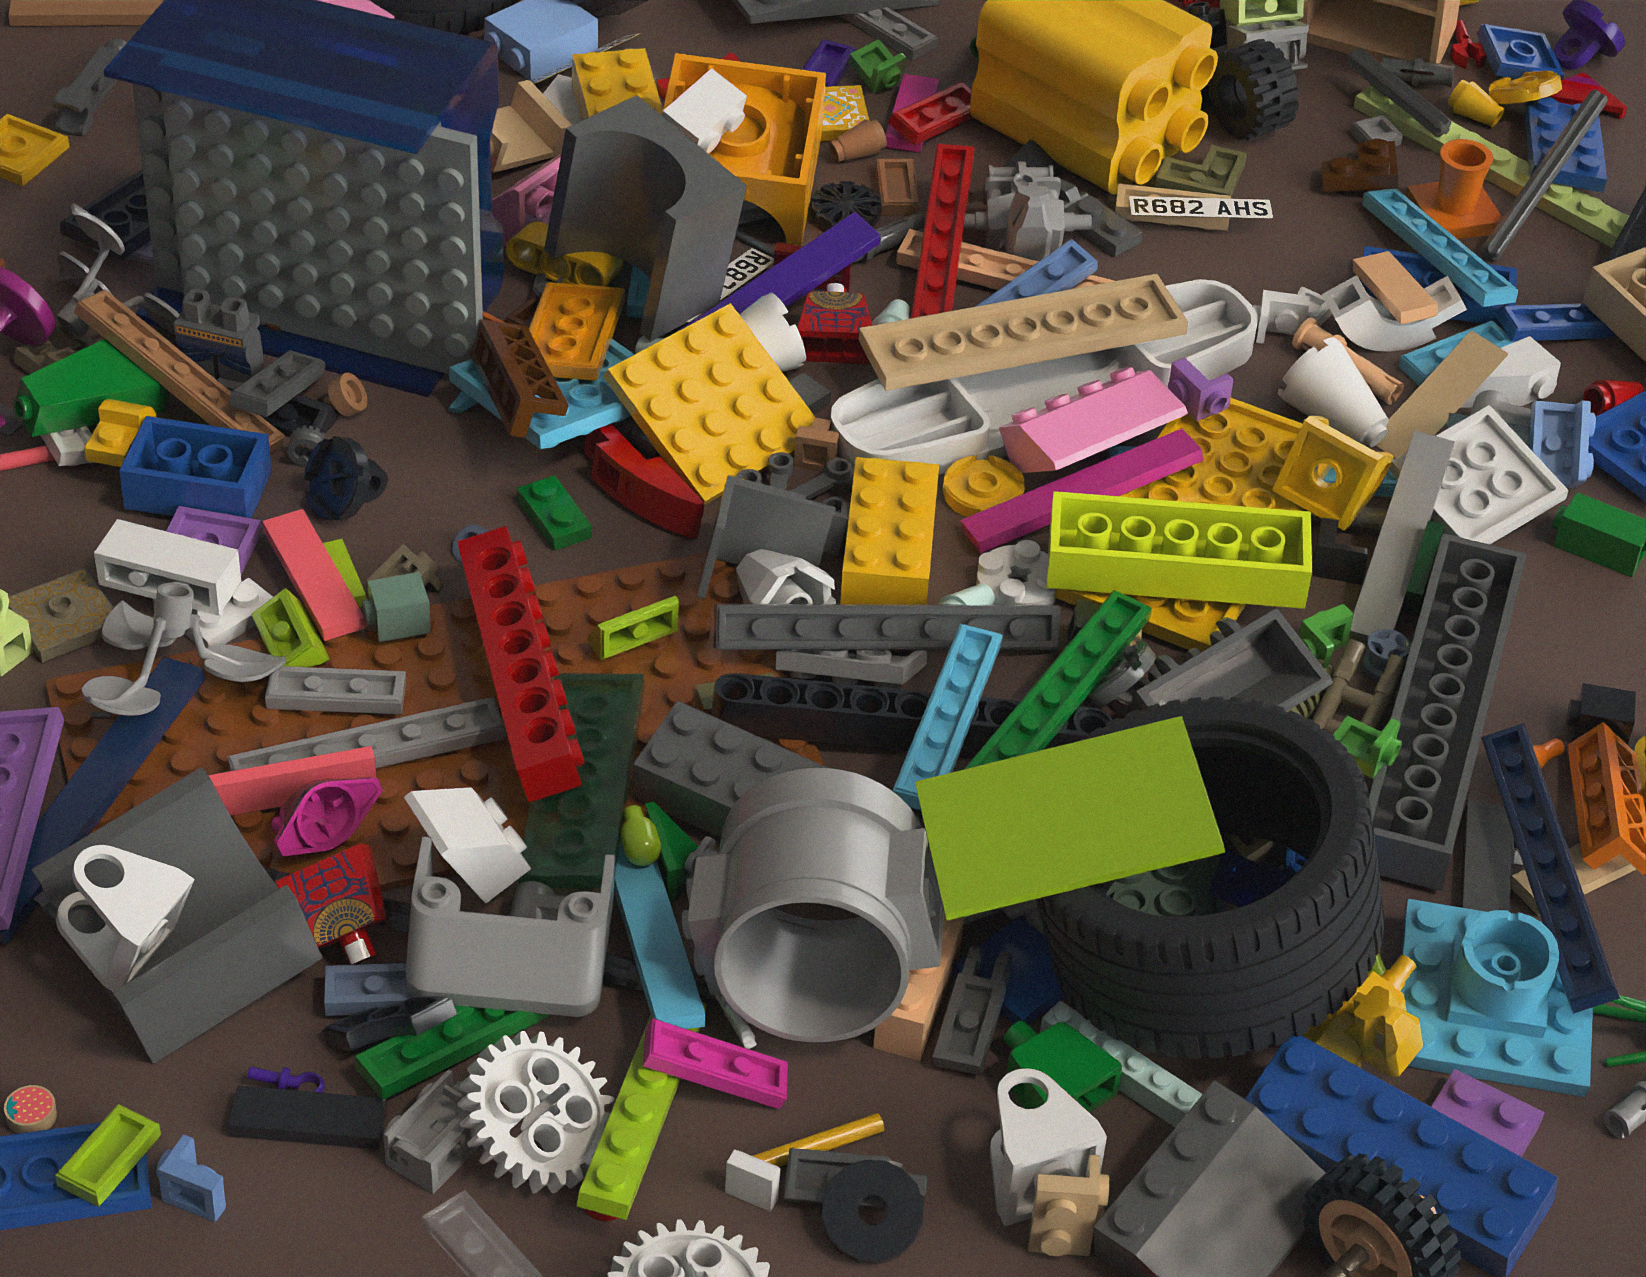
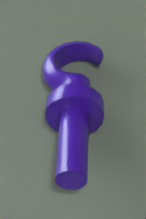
M250 1066L247 1075L248 1079L278 1085V1089L286 1090V1087L299 1089L300 1085L304 1082H312L318 1086L313 1092L322 1093L325 1089L323 1078L318 1074L304 1072L298 1076L290 1075V1068L283 1067L282 1072L279 1073Z

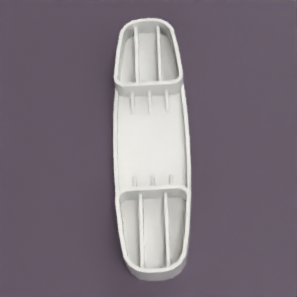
M1193 280L1166 285L1169 293L1188 321L1187 334L888 391H885L880 380L876 379L839 397L832 406L830 431L839 432L838 458L849 460L854 468L856 457L939 464L938 474H942L955 461L967 456L977 455V460H988V456L999 458L1008 456L999 427L1013 422L1012 414L1035 407L1037 412L1046 408L1044 401L1062 394H1068L1070 398L1079 394L1077 387L1096 380H1100L1101 384L1111 381L1109 374L1114 371L1131 366L1134 372L1151 370L1168 388L1172 362L1184 357L1209 381L1245 364L1253 351L1257 328V313L1252 305L1231 286L1214 280Z

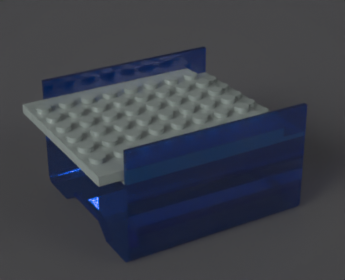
M164 0L104 69L105 77L132 83L157 285L151 294L167 303L179 314L182 312L184 298L193 288L207 291L210 295V302L214 305L221 306L225 299L231 297L246 300L248 312L259 314L260 325L257 329L261 336L263 354L280 358L292 350L323 360L326 371L341 375L351 373L363 381L429 398L445 373L449 374L450 366L472 359L470 354L474 340L477 337L480 321L483 319V311H487L499 293L504 277L503 225L492 216L490 137L499 104L498 48L496 43L319 0ZM140 307L135 314L146 323L160 326L147 314L144 308ZM265 322L280 326L281 330H270L265 326Z

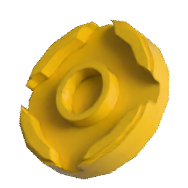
M1554 71L1525 72L1520 78L1511 80L1508 76L1491 83L1488 88L1490 97L1498 104H1513L1534 101L1556 94L1562 90L1560 75L1558 76Z
M977 455L967 456L955 461L945 471L942 493L945 502L956 513L969 517L1025 494L1024 477L1018 468L1002 458L988 456V460H977Z

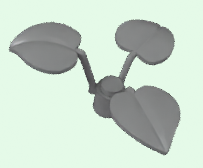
M73 203L70 207L74 218L82 230L98 242L100 252L91 269L64 251H61L57 256L59 263L57 281L79 287V290L56 315V319L71 334L81 338L90 326L74 314L77 302L104 289L111 294L109 289L97 280L95 276L110 249L121 255L125 251V247L118 235L105 222ZM145 293L143 297L136 296L123 303L127 308L134 306L144 308L158 325L175 336L177 335L174 332V322L180 314L161 299L150 293Z
M162 584L157 587L154 618L136 611L122 600L106 617L102 628V638L108 644L128 650H137L145 646L149 647L140 677L134 683L128 679L115 676L96 677L84 684L81 695L86 702L114 714L133 716L151 712L159 705L161 694L144 686L147 684L157 648L171 645L177 637L183 636L188 628H191L198 656L205 659L204 669L223 679L238 682L261 679L282 667L286 662V657L273 656L225 644L211 645L207 649L204 646L199 629L200 616L191 614L193 590L181 584Z

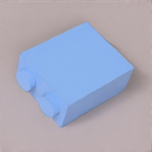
M523 0L484 18L485 48L530 81L571 62L572 54L589 53L598 49V19L571 0Z

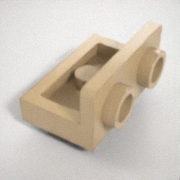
M1089 1155L1086 1177L1037 1174L1028 1235V1252L1045 1253L1050 1256H1090L1092 1238L1094 1236L1093 1227L1104 1215V1206H1107L1109 1196V1175L1100 1174V1155Z

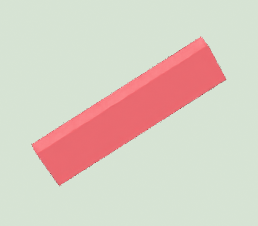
M300 509L262 521L263 530L323 640L326 641L365 629L363 613L305 511Z
M372 746L208 776L212 780L227 811L232 816L281 807L299 788L316 780L327 778H376Z

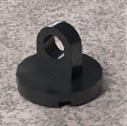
M332 436L331 439H323L318 442L309 455L305 468V480L310 481V491H305L306 498L313 512L322 519L346 521L356 515L364 503L375 500L383 493L388 483V475L376 461L367 459V455L358 442L349 437Z

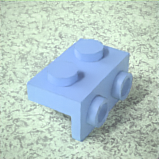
M1582 400L1577 404L1535 401L1531 404L1529 448L1565 487L1576 488L1586 482L1587 477L1591 476L1593 470V454L1588 453L1589 437H1592L1595 431L1596 417L1594 413H1590L1591 402Z

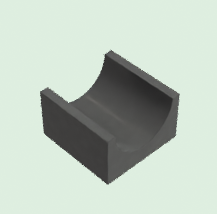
M636 95L565 129L544 250L554 259L577 252H603L622 259L640 269L650 279L640 333L649 341H652L687 323L686 321L701 313L704 314L720 303L747 185Z
M200 767L31 869L55 914H57L61 902L68 895L79 892L72 878L73 866L78 855L91 846H112L179 868L195 879L175 929L134 979L114 992L101 984L153 1064L322 959V955L297 898L287 885L279 889L265 871L231 818L212 780L203 767ZM107 859L92 860L84 867L87 879L95 886L101 888L117 886L123 879L120 868ZM77 905L68 912L70 924L79 932L92 934L99 932L105 927L104 920L91 905Z

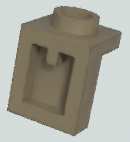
M404 544L367 579V581L420 572L424 586L429 583L438 592L445 586L435 575L440 569L439 566L423 550L415 555Z

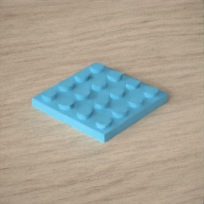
M611 339L597 381L554 377L569 405L566 416L534 412L526 439L540 450L551 448L565 440L579 435H587L595 429L614 422H622L627 417H630V413L605 381L603 375L608 368L635 354ZM470 359L450 366V382L501 419L473 360Z

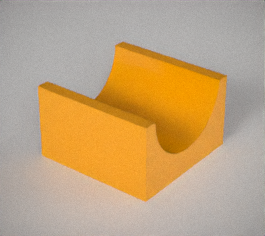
M675 53L663 110L711 68L746 94L747 98L742 111L745 113L744 120L734 132H725L709 155L747 185L744 200L761 207L777 220L784 231L786 244L802 246L822 136L826 73Z

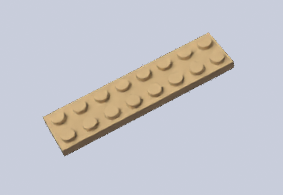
M1152 274L859 328V342L885 391L1185 335L1187 334L1188 321L1159 275Z

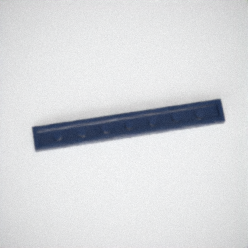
M163 657L149 675L147 684L144 686L161 694L159 705L146 714L133 716L119 715L37 822L9 929L0 930L1 943L8 944L37 905L33 899L43 891L31 869L91 833L204 682L205 676L202 668Z
M1525 723L1481 737L1542 923L1551 931L1557 941L1559 950L1557 969L1573 1014L1620 999Z

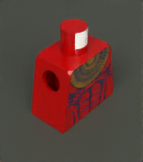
M839 283L827 285L824 291H811L807 294L798 324V331L806 353V361L804 362L871 364L859 342V328L873 326L863 294L847 292L845 286Z
M357 844L275 881L279 889L287 885L297 898L318 947H328L340 942L349 965L359 964L377 955L367 929L387 920V913L370 845Z

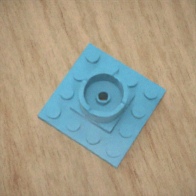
M1407 899L1404 909L1401 955L1409 957L1417 967L1407 978L1405 986L1400 992L1404 994L1407 1012L1419 1018L1423 1041L1422 1049L1407 1067L1452 1074L1453 1070L1456 1069L1476 1079L1586 1097L1590 1088L1593 1007L1573 1014L1557 969L1559 964L1557 941L1542 921H1538L1532 916L1520 912L1517 914L1509 913V910L1485 912Z

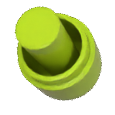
M629 806L623 811L625 823L621 827L620 834L624 853L631 863L637 866H648L654 863L661 853L658 831L653 822L643 816L640 806Z

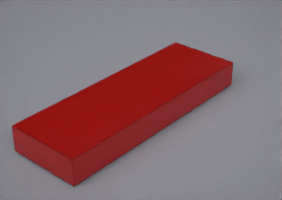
M959 82L893 112L888 123L914 146L972 119L973 117L970 114L972 90L963 82Z

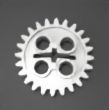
M525 1031L518 1033L512 1040L505 1035L494 1045L490 1044L478 1055L479 1057L467 1068L470 1075L460 1084V1088L468 1094L458 1102V1107L471 1112L460 1122V1126L474 1129L476 1135L467 1142L468 1146L482 1145L485 1152L482 1154L479 1162L484 1164L494 1159L498 1163L495 1170L496 1178L501 1177L507 1171L513 1173L512 1184L514 1188H518L529 1179L532 1193H537L546 1184L551 1193H556L565 1185L571 1189L583 1180L611 1114L605 1112L604 1109L615 1101L612 1096L600 1094L599 1089L607 1082L606 1078L593 1079L590 1072L596 1063L590 1061L581 1065L578 1062L580 1055L579 1047L574 1048L568 1054L563 1052V1038L558 1037L548 1046L545 1034L541 1031L531 1040H529ZM533 1073L540 1078L542 1084L536 1080ZM559 1086H563L566 1089V1094L519 1136L514 1138L510 1135V1129ZM500 1101L508 1106L510 1112L503 1108ZM566 1111L572 1115L575 1122L569 1118ZM534 1140L541 1144L543 1151L537 1147Z
M680 1219L677 1220L675 1231L669 1232L663 1224L657 1223L655 1237L640 1230L637 1235L636 1245L625 1241L621 1256L613 1257L611 1272H608L607 1277H768L770 1265L768 1262L756 1263L758 1255L756 1247L744 1251L741 1250L742 1235L739 1234L728 1241L723 1238L724 1226L720 1225L710 1234L705 1232L703 1221L699 1220L694 1231L687 1230L684 1222Z

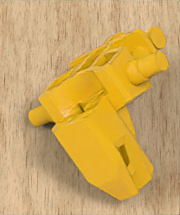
M1401 955L1382 976L1374 971L1369 973L1362 986L1356 987L1357 992L1349 1001H1343V1006L1333 1015L1328 1014L1324 1022L1316 1027L1310 1026L1309 1031L1301 1036L1361 1068V1062L1364 1060L1389 1078L1400 1076L1423 1047L1419 1018L1407 1012L1404 994L1400 992L1405 986L1407 978L1417 967L1416 964L1409 957Z

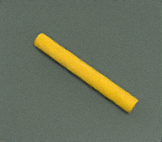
M875 1113L755 1154L753 1157L780 1168L788 1165L789 1148L829 1151L884 1132V1123L881 1116Z

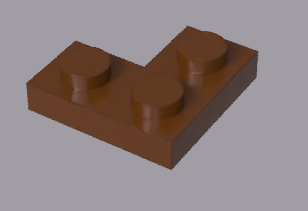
M1376 138L1358 143V160L1337 157L1330 161H1321L1323 192L1398 188L1395 141Z

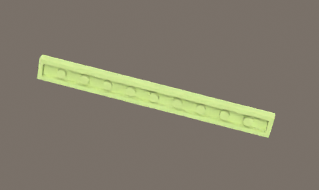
M1373 85L1355 96L1353 108L1371 118L1384 115L1403 135L1439 155L1441 147L1451 140L1468 139L1485 145L1493 154V162L1485 180L1515 196H1518L1530 179L1528 162L1454 122L1451 123L1450 131L1446 135L1443 134L1440 137H1436ZM1551 183L1535 206L1610 248L1614 246L1630 216L1606 205L1600 199L1592 197L1575 187Z

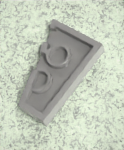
M780 649L776 652V669L790 671V676L794 678L810 679L815 678L816 674L832 676V681L836 683L853 684L857 683L858 679L874 681L875 687L896 689L900 688L901 685L927 665L928 649H912V653L909 656L891 655L889 649H859L856 651V654L849 653V649Z

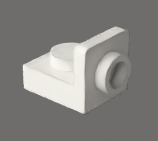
M1263 290L1261 305H1253L1257 313L1256 343L1264 344L1266 331L1294 335L1300 325L1307 319L1310 296Z

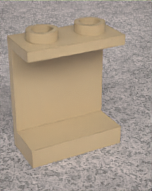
M530 80L518 82L510 106L482 113L465 95L459 96L450 123V127L453 130L477 136V155L493 173L556 157L562 152L565 129L572 125Z

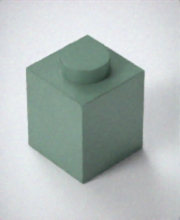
M420 572L368 581L369 599L362 600V610L366 626L374 625L379 642L431 633L429 599Z

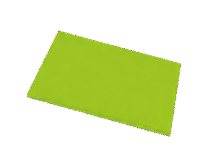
M1182 716L915 781L947 921L1225 853L1224 844Z

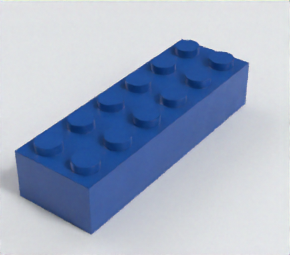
M1293 1035L1289 1037V1041L1282 1043L1245 1098L1246 1101L1256 1106L1325 1172L1331 1169L1339 1160L1351 1154L1354 1158L1358 1154H1367L1370 1161L1375 1156L1385 1159L1386 1170L1394 1164L1403 1169L1402 1181L1406 1183L1412 1177L1421 1184L1417 1193L1423 1197L1431 1194L1438 1202L1434 1205L1436 1214L1445 1212L1450 1223L1443 1230L1455 1232L1458 1242L1453 1248L1460 1250V1257L1494 1277L1509 1276L1554 1203L1558 1177L1301 1035L1298 1037Z

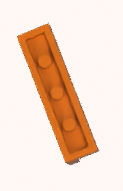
M1602 722L1567 745L1582 859L1595 870L1621 854L1642 875H1645L1646 812L1637 754Z

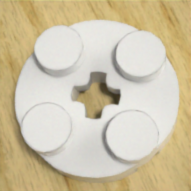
M1021 540L1016 545L998 547L990 552L983 553L979 557L976 585L983 583L992 589L995 596L993 605H1053L1056 601V589L1046 588L1048 554L1040 551V546L1036 542ZM1016 577H1018V578H1023V579L1026 580V582H1023V583H1022V582H1021L1020 580H1018V579H1011V578H1016Z

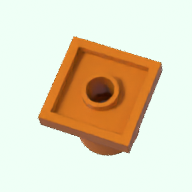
M1456 139L1445 143L1440 150L1439 182L1410 185L1406 189L1405 196L1456 239L1491 235L1502 219L1498 209L1482 187L1493 162V154L1485 145L1473 140Z

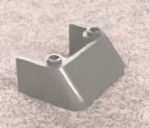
M422 837L411 897L405 970L407 991L413 998L429 996L448 997L453 1000L454 1005L571 1017L585 1016L593 1012L599 1005L613 908L615 855L606 854L600 893L585 891L572 893L561 901L557 920L460 911L461 893L455 883L446 878L433 877L432 837Z

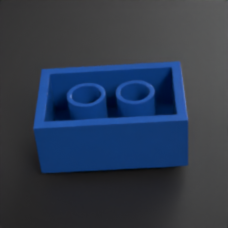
M146 416L119 470L124 509L174 516L177 508L183 506L252 518L272 473L268 434Z

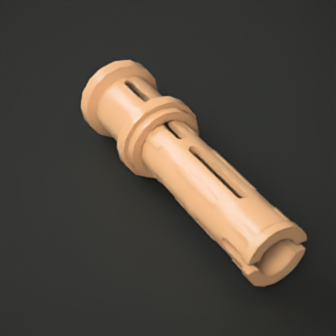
M1310 317L1306 319L1297 329L1292 340V345L1295 349L1308 351L1314 346L1320 351L1328 346L1323 340L1334 337L1343 344L1373 394L1388 405L1395 402L1401 395L1404 384L1401 381L1391 377L1382 369L1352 351V349L1347 347L1344 337L1341 335L1333 336L1321 328L1319 321L1315 318Z

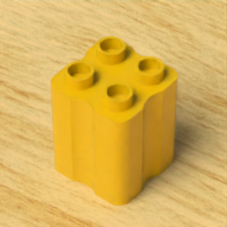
M987 0L978 18L976 47L979 52V64L972 84L970 114L974 119L1023 146L1030 139L1035 141L1058 165L1110 194H1117L1118 183L1131 185L1135 182L1143 185L1155 175L1162 159L1171 157L1179 150L1184 153L1191 152L1198 146L1205 135L1208 126V115L1201 111L1202 96L1200 90L1212 78L1218 62L1217 52L1210 49L1212 27L1209 23L1164 0Z

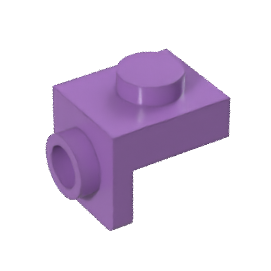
M1185 357L1172 362L1168 389L1186 406L1188 414L1195 421L1218 414L1229 407L1233 386V378L1229 374H1224L1209 381Z

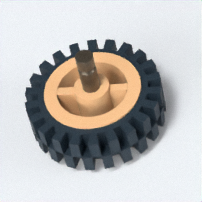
M1352 1154L1345 1156L1319 1178L1304 1195L1307 1200L1302 1203V1211L1308 1214L1303 1219L1306 1229L1315 1231L1308 1238L1313 1247L1324 1248L1325 1251L1319 1258L1325 1266L1334 1263L1320 1277H1455L1460 1268L1456 1263L1461 1259L1460 1250L1453 1248L1458 1240L1455 1232L1443 1230L1450 1221L1445 1212L1436 1214L1434 1205L1438 1202L1431 1194H1428L1426 1197L1419 1195L1417 1190L1421 1184L1412 1177L1405 1183L1402 1181L1403 1169L1394 1164L1386 1170L1385 1159L1377 1156L1371 1161L1367 1154H1358L1355 1158Z

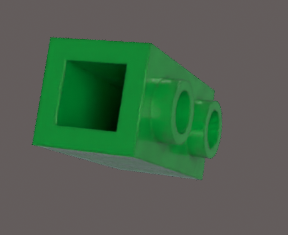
M1578 492L1568 507L1561 505L1556 513L1552 528L1558 530L1554 547L1629 577L1634 575L1646 555V519Z

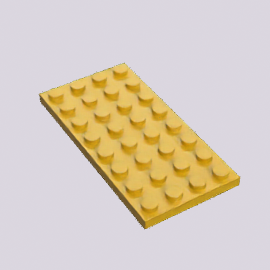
M1233 398L1230 399V405L1227 409L1201 420L1195 421L1189 414H1186L1168 422L1157 438L1182 428L1202 449L1203 461L1129 491L1119 497L1305 511L1304 508L1272 491L1302 423ZM1319 464L1318 474L1322 480H1324L1331 469V466L1328 464ZM1056 589L1055 598L1076 605L1077 599L1102 605L1111 593ZM1126 595L1152 608L1150 619L1142 628V632L1188 650L1195 647L1200 652L1212 646L1210 635L1217 630L1220 632L1216 622L1225 617L1236 621L1246 604Z

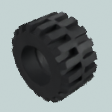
M1258 39L1220 52L1215 72L1208 82V94L1214 113L1217 114L1221 125L1226 127L1227 132L1235 135L1240 140H1251L1284 128L1295 119V111H1298L1299 103L1297 97H1299V89L1296 85L1295 73L1291 69L1292 65L1288 59L1286 60L1280 48L1276 49L1274 43L1270 41L1265 42L1264 39Z

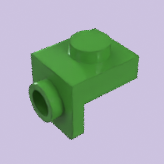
M880 39L852 52L848 63L872 93H875L884 87L891 88L900 82L903 78L907 58L903 53L893 57Z
M1344 604L1326 611H1320L1301 621L1299 637L1316 659L1325 660L1322 666L1324 669L1329 663L1331 664L1333 651L1346 646L1348 643L1354 614Z
M1347 716L1333 734L1335 740H1339L1347 748V752L1352 754L1362 773L1372 779L1383 764L1392 765L1402 745V741L1396 739L1401 722L1393 718L1383 731L1380 732Z

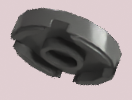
M1143 641L1139 642L1137 646H1127L1082 704L1085 707L1098 709L1119 697L1149 670L1157 657L1156 654Z

